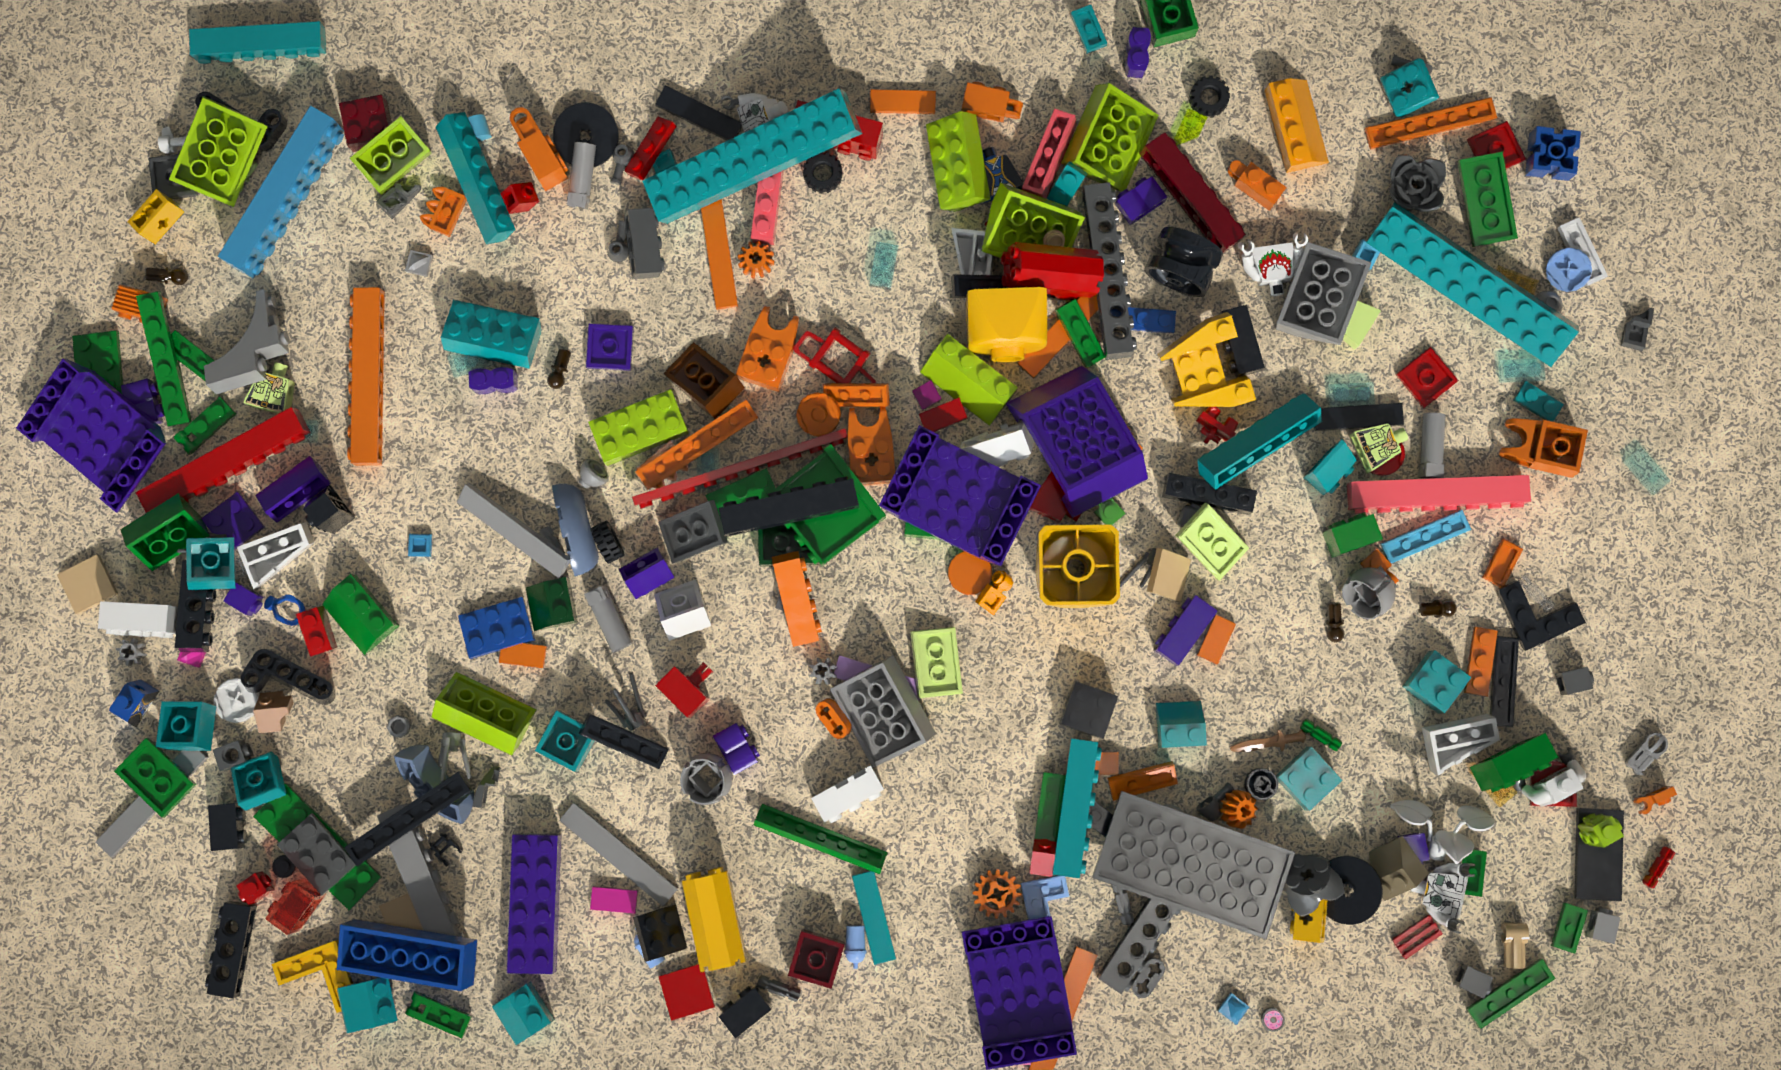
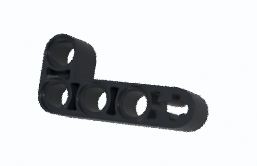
M201 92L195 99L197 107H199L203 96L236 110L210 92ZM276 109L266 110L258 120V122L268 126L264 134L266 139L260 143L258 148L261 151L271 150L287 127L286 118ZM274 118H279L275 125H271Z
M260 649L253 655L240 677L241 683L250 693L260 692L268 680L272 678L322 705L332 703L336 697L330 682L267 649ZM263 658H270V662L267 665H260V661ZM283 668H290V672L287 675H279ZM251 677H258L255 684H247ZM301 679H310L306 686H299ZM316 686L319 690L325 692L327 689L328 694L323 693L322 695H320L319 691L315 689Z

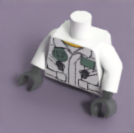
M749 93L739 95L735 99L725 95L721 98L723 101L731 100L729 106L723 107L726 110H733L736 105L740 106L736 109L744 133L788 111L783 101L777 102L776 99H768L763 94Z
M1567 747V754L1562 755L1558 752L1562 763L1567 765V767L1531 786L1526 785L1525 779H1520L1513 785V789L1515 791H1522V794L1533 803L1540 805V807L1558 803L1582 790L1583 786L1581 783L1585 781L1586 773L1575 759L1571 748Z
M1448 863L1436 867L1433 873L1428 874L1427 881L1423 880L1416 888L1411 889L1412 892L1424 894L1422 904L1426 906L1427 912L1438 923L1448 927L1451 932L1458 934L1461 932L1457 930V924H1465L1459 918L1468 877L1475 876V874L1469 873V867L1475 866L1473 863Z

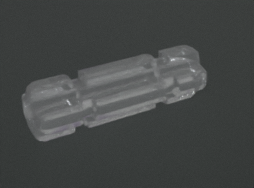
M1522 575L1517 580L1520 582L1521 587L1526 589L1525 592L1535 603L1540 604L1539 607L1544 612H1549L1554 608L1555 603L1550 598H1546L1547 595L1536 583L1531 582L1532 579L1528 575Z

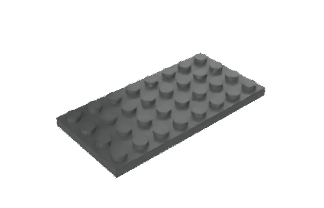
M1121 791L1092 878L1267 940L1295 852Z

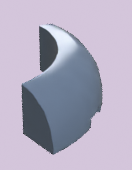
M552 485L555 507L560 519L558 521L562 537L565 538L567 555L571 558L570 564L574 576H579L594 568L599 560V554L590 530L584 495L574 485Z
M428 745L410 746L394 755L400 774L404 781L408 779L416 789L413 793L418 798L442 783L440 780L441 769L435 762ZM474 790L438 814L448 820L463 824L473 808Z

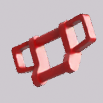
M836 327L831 331L826 341L810 331H806L793 347L794 353L809 363L811 368L818 369L835 383H851L859 372L871 383H876V380L862 368L871 353L854 344L842 335L841 330ZM807 338H812L822 344L812 360L799 350ZM835 341L859 357L845 378L821 361Z

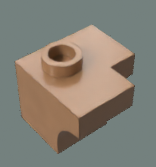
M283 691L260 693L253 709L259 733L282 731L286 721L285 715H289L293 706L292 695L284 696Z

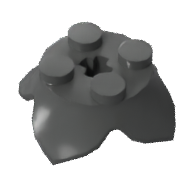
M1398 155L1391 166L1390 172L1391 184L1389 185V193L1392 200L1407 211L1429 212L1441 208L1444 195L1440 191V186L1446 177L1445 162L1433 158L1416 162L1410 155ZM1416 184L1418 188L1415 189L1412 185Z
M1298 854L1294 856L1283 891L1287 893L1291 908L1299 916L1303 917L1314 912L1322 899L1336 900L1345 893L1342 879L1331 868L1328 859L1315 854Z

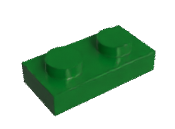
M1473 850L1471 854L1462 859V863L1475 864V866L1469 867V873L1475 874V876L1468 877L1465 895L1482 897L1487 851Z
M1563 903L1551 946L1575 954L1588 910Z

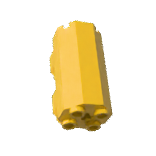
M722 866L709 869L708 874L701 875V871L687 874L685 876L686 879L682 881L700 972H704L707 966L709 971L734 966L738 959H740V963L746 962L745 944L738 921L735 896L728 870L724 871Z

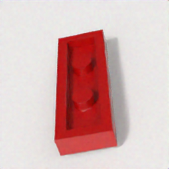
M658 116L624 172L643 181L677 126L672 121Z

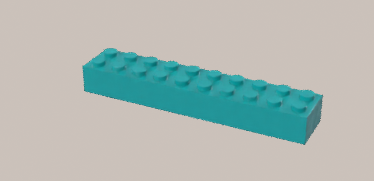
M838 88L643 180V184L657 220L668 224L863 133L847 93Z
M1395 202L1367 239V244L1550 367L1553 366L1579 333V326Z

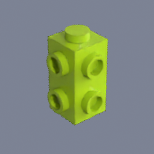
M1593 813L1582 819L1583 823L1578 825L1582 841L1589 846L1605 848L1624 837L1621 832L1622 826L1620 822L1612 816L1595 815Z

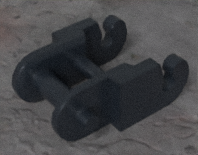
M440 833L441 837L434 844L429 843L431 846L430 850H434L436 852L434 855L447 867L449 863L442 857L443 852L449 846L457 848L459 853H462L463 850L453 839L448 840L446 833ZM445 841L447 845L440 851L437 847Z

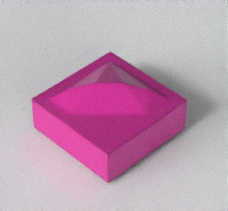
M180 652L177 660L200 668L206 652Z

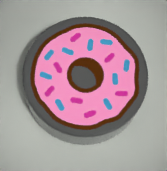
M1267 1008L1261 1015V1023L1267 1030L1275 1032L1284 1026L1285 1017L1277 1008Z

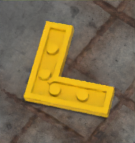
M339 940L271 964L278 986L322 970L336 1013L341 1012L337 988L351 985L353 981L350 972L337 970Z

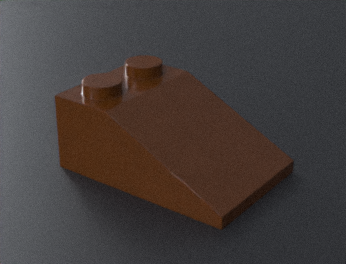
M694 342L663 373L713 419H716L745 388L733 372Z

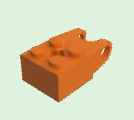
M523 107L515 108L511 112L509 119L521 140L517 144L542 187L547 191L567 180L568 177L565 172L569 170L560 154L557 153L558 151L549 135L543 136L530 112ZM518 113H524L527 115L517 120V122H515V116Z
M764 306L750 332L736 376L740 380L780 392L793 354L799 317L794 315L787 327L782 330H775L769 326L770 307ZM768 359L770 364H765L764 367H761L760 361Z
M880 407L877 423L869 427L859 423L855 414V408H849L848 449L850 469L863 486L888 484L895 474L893 440L886 407ZM871 456L874 459H878L874 464L875 466H869L866 460H869Z
M1519 418L1506 420L1505 427L1519 434L1522 445L1521 447L1501 448L1499 450L1500 457L1527 468L1573 478L1580 472L1588 433L1587 429L1548 420L1540 421Z

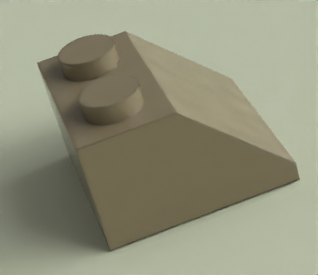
M1403 836L1369 852L1370 865L1377 871L1382 882V898L1384 901L1416 888L1429 874Z

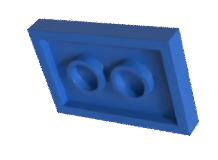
M523 597L458 615L469 659L535 640Z

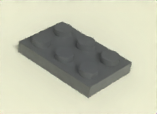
M714 500L707 501L658 522L672 564L728 543Z
M310 814L277 844L321 896L327 893L356 866L348 852L314 814Z

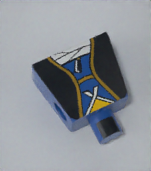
M993 147L982 150L991 200L983 203L994 199L1000 183L1022 190L1023 181L1007 155L996 157Z
M142 679L128 682L116 697L109 711L137 727L160 691Z

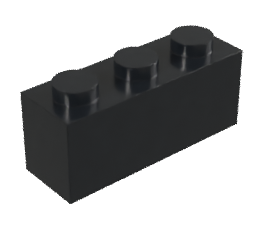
M1247 304L1221 311L1219 314L1228 312L1232 315L1238 336L1222 342L1224 351L1229 352L1231 359L1228 361L1230 372L1235 373L1236 378L1261 372L1265 366Z

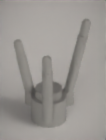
M446 732L442 735L441 750L437 764L441 769V782L445 781L449 752H458V748L461 749L467 778H472L465 748L466 739H461V733Z

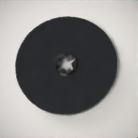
M582 102L569 106L559 115L553 128L555 148L560 156L571 165L574 142L596 145L594 167H597L612 157L619 141L618 127L614 118L606 109L594 103ZM591 131V133L589 134V136L591 137L590 140H581V132Z
M1340 856L1329 861L1330 866L1342 879L1344 888L1349 884V888H1353L1354 892L1350 893V896L1345 892L1336 900H1328L1326 916L1335 922L1346 925L1359 924L1368 920L1377 912L1383 897L1382 882L1377 871L1368 862L1355 856Z

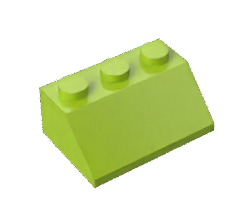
M400 116L351 156L350 160L382 195L432 153Z

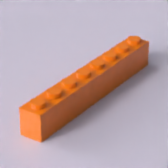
M380 287L353 288V294L350 295V306L353 307V316H350L349 324L353 331L352 338L349 339V348L352 351V359L349 360V371L352 373V381H349L348 384L349 394H351V403L348 404V414L351 416V425L348 426V437L351 438V447H348L347 456L350 463L355 466L382 465L385 292Z

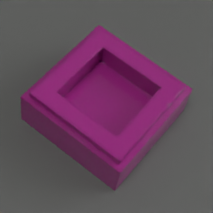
M931 380L912 390L922 411L942 400Z

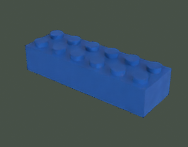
M353 919L340 924L337 970L463 991L474 985L477 939Z

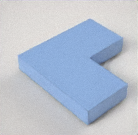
M1056 875L1020 883L1028 920L1050 916L1047 901L1069 897L1065 876Z

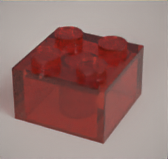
M305 878L292 881V883L289 881L281 890L283 894L278 901L275 900L267 910L269 914L265 919L286 935L299 932L326 896V893L321 896Z

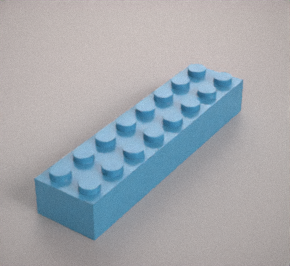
M310 105L219 253L218 257L228 265L252 279L262 272L265 259L274 253L275 243L278 238H282L285 235L286 225L289 220L296 217L298 213L297 207L301 201L306 200L311 184L319 179L324 163L327 164L332 158L333 148L343 140L344 130L332 117Z

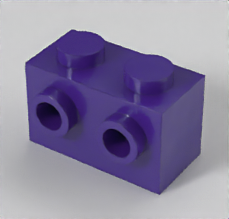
M658 547L619 569L625 584L635 599L648 594L655 588L675 578Z

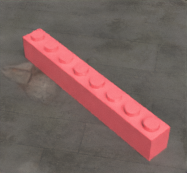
M1529 475L1353 481L1347 484L1348 510H1355V514L1364 512L1367 514L1368 510L1377 509V513H1390L1391 509H1399L1401 513L1413 512V508H1421L1422 512L1435 511V507H1443L1444 511L1457 510V506H1465L1466 510H1477L1481 505H1488V509L1502 508L1501 505L1510 504V508H1523L1524 504L1531 502Z

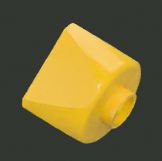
M996 288L967 291L965 303L968 349L971 352L990 355L991 360L994 362H1016L1024 360L1025 354L1036 352L1046 347L1047 288Z
M1045 525L1039 531L1036 550V583L1040 599L1046 605L1060 608H1089L1114 604L1120 598L1119 531L1113 525ZM1076 559L1083 563L1085 570L1080 578L1074 577L1068 572L1066 567L1068 561Z

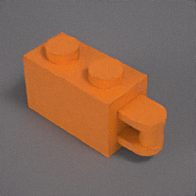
M967 82L961 111L976 114V117L1003 123L1005 117L1020 119L1023 102L1009 99L1010 92L1006 91L1003 87L994 86L991 88L986 87L981 82ZM1007 106H1012L1013 111L1006 110Z
M1235 160L1231 162L1227 170L1229 176L1237 181L1234 185L1269 211L1287 188L1252 162L1247 167L1242 162Z

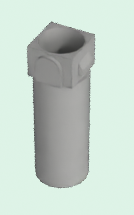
M574 142L567 196V206L575 208L576 206L588 209L596 145Z
M1443 413L1423 414L1418 478H1444L1443 457L1446 415Z
M599 586L585 593L587 602L591 606L611 652L615 653L632 645V641L607 587Z

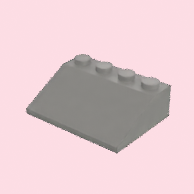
M1307 242L1278 318L1276 330L1296 337L1341 345L1372 262Z
M894 655L830 689L839 707L849 719L852 731L873 768L926 743L936 735Z

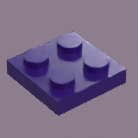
M589 324L586 368L631 371L634 327L628 325Z
M236 492L201 518L212 533L226 534L227 538L234 537L235 550L265 528L240 492Z

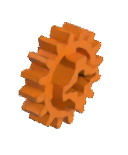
M996 869L995 874L987 870L988 876L980 875L981 883H974L978 887V890L972 891L973 895L978 896L974 903L981 904L978 909L980 912L984 909L987 910V917L994 913L995 919H998L999 914L1002 913L1006 918V911L1009 910L1014 913L1015 911L1012 906L1014 904L1020 905L1016 897H1021L1022 893L1016 892V889L1021 886L1020 884H1013L1016 877L1008 878V871L1001 875L999 869ZM996 878L1005 880L1009 885L1002 886L998 884ZM988 882L990 887L987 893L982 894V889ZM994 888L1004 891L1000 894L1001 898L998 900L996 897H991V894L994 893ZM1012 893V898L1006 905L1004 901L1007 895ZM991 901L997 904L998 909L990 908L985 903Z

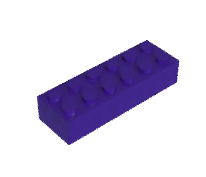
M561 834L512 835L507 973L554 974L557 972Z

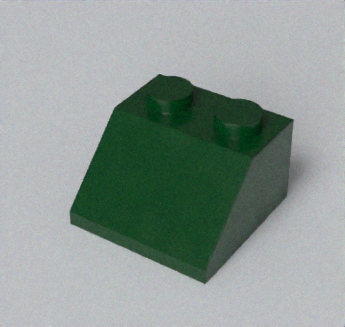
M563 577L543 581L526 587L534 631L578 622L569 578Z

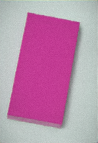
M593 886L590 910L635 914L638 890Z

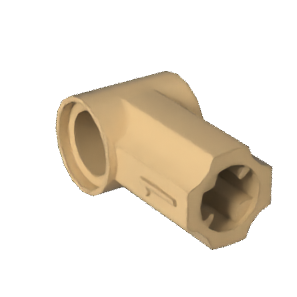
M1503 922L1501 924V929L1503 930L1501 940L1504 943V967L1513 969L1525 968V944L1529 940L1528 925L1526 923Z

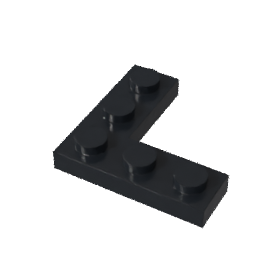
M1515 580L1496 589L1524 651L1586 623L1577 602H1572L1536 619L1519 581Z

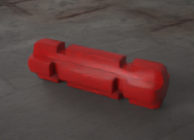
M1664 846L1661 849L1660 857L1657 856L1648 871L1649 875L1644 877L1642 883L1647 887L1653 889L1659 882L1657 879H1661L1670 864L1668 861L1672 860L1675 856V852L1669 847Z

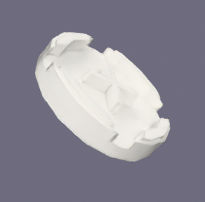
M240 678L228 679L220 684L213 699L214 706H217V714L226 721L233 723L244 722L253 717V709L259 698V692H248L241 683Z

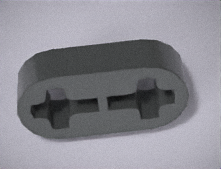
M1149 958L1142 971L1134 978L1131 989L1137 997H1148L1162 978L1165 966L1160 959ZM1156 962L1159 963L1158 968L1160 971L1158 973L1154 972L1151 977H1148L1151 971L1149 965H1154ZM1147 978L1148 981L1145 985L1147 991L1138 993L1137 983L1142 984Z

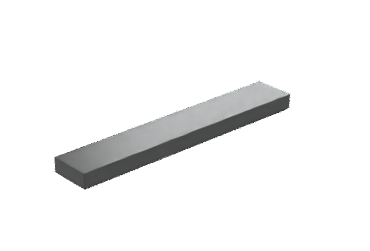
M471 483L465 484L457 503L557 578L564 575L571 561L569 556Z
M181 751L173 762L191 777L209 757L202 751ZM139 796L97 839L96 843L110 857H114L156 812Z
M573 803L559 820L663 907L677 891L678 888L576 803Z

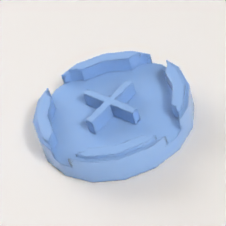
M1564 248L1555 252L1548 260L1546 275L1550 284L1556 289L1565 292L1577 291L1584 287L1592 274L1590 259L1584 252L1575 248Z

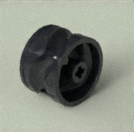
M1164 227L1157 239L1162 253L1159 256L1149 257L1144 268L1145 273L1157 283L1181 294L1204 297L1212 281L1213 269L1219 266L1223 257V251L1216 244L1196 233L1177 227Z

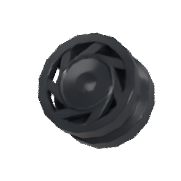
M1256 768L1246 775L1244 787L1246 792L1251 794V797L1258 800H1267L1276 794L1278 780L1272 771Z

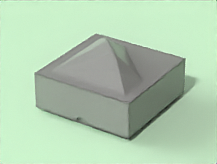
M410 250L405 271L428 277L433 256Z

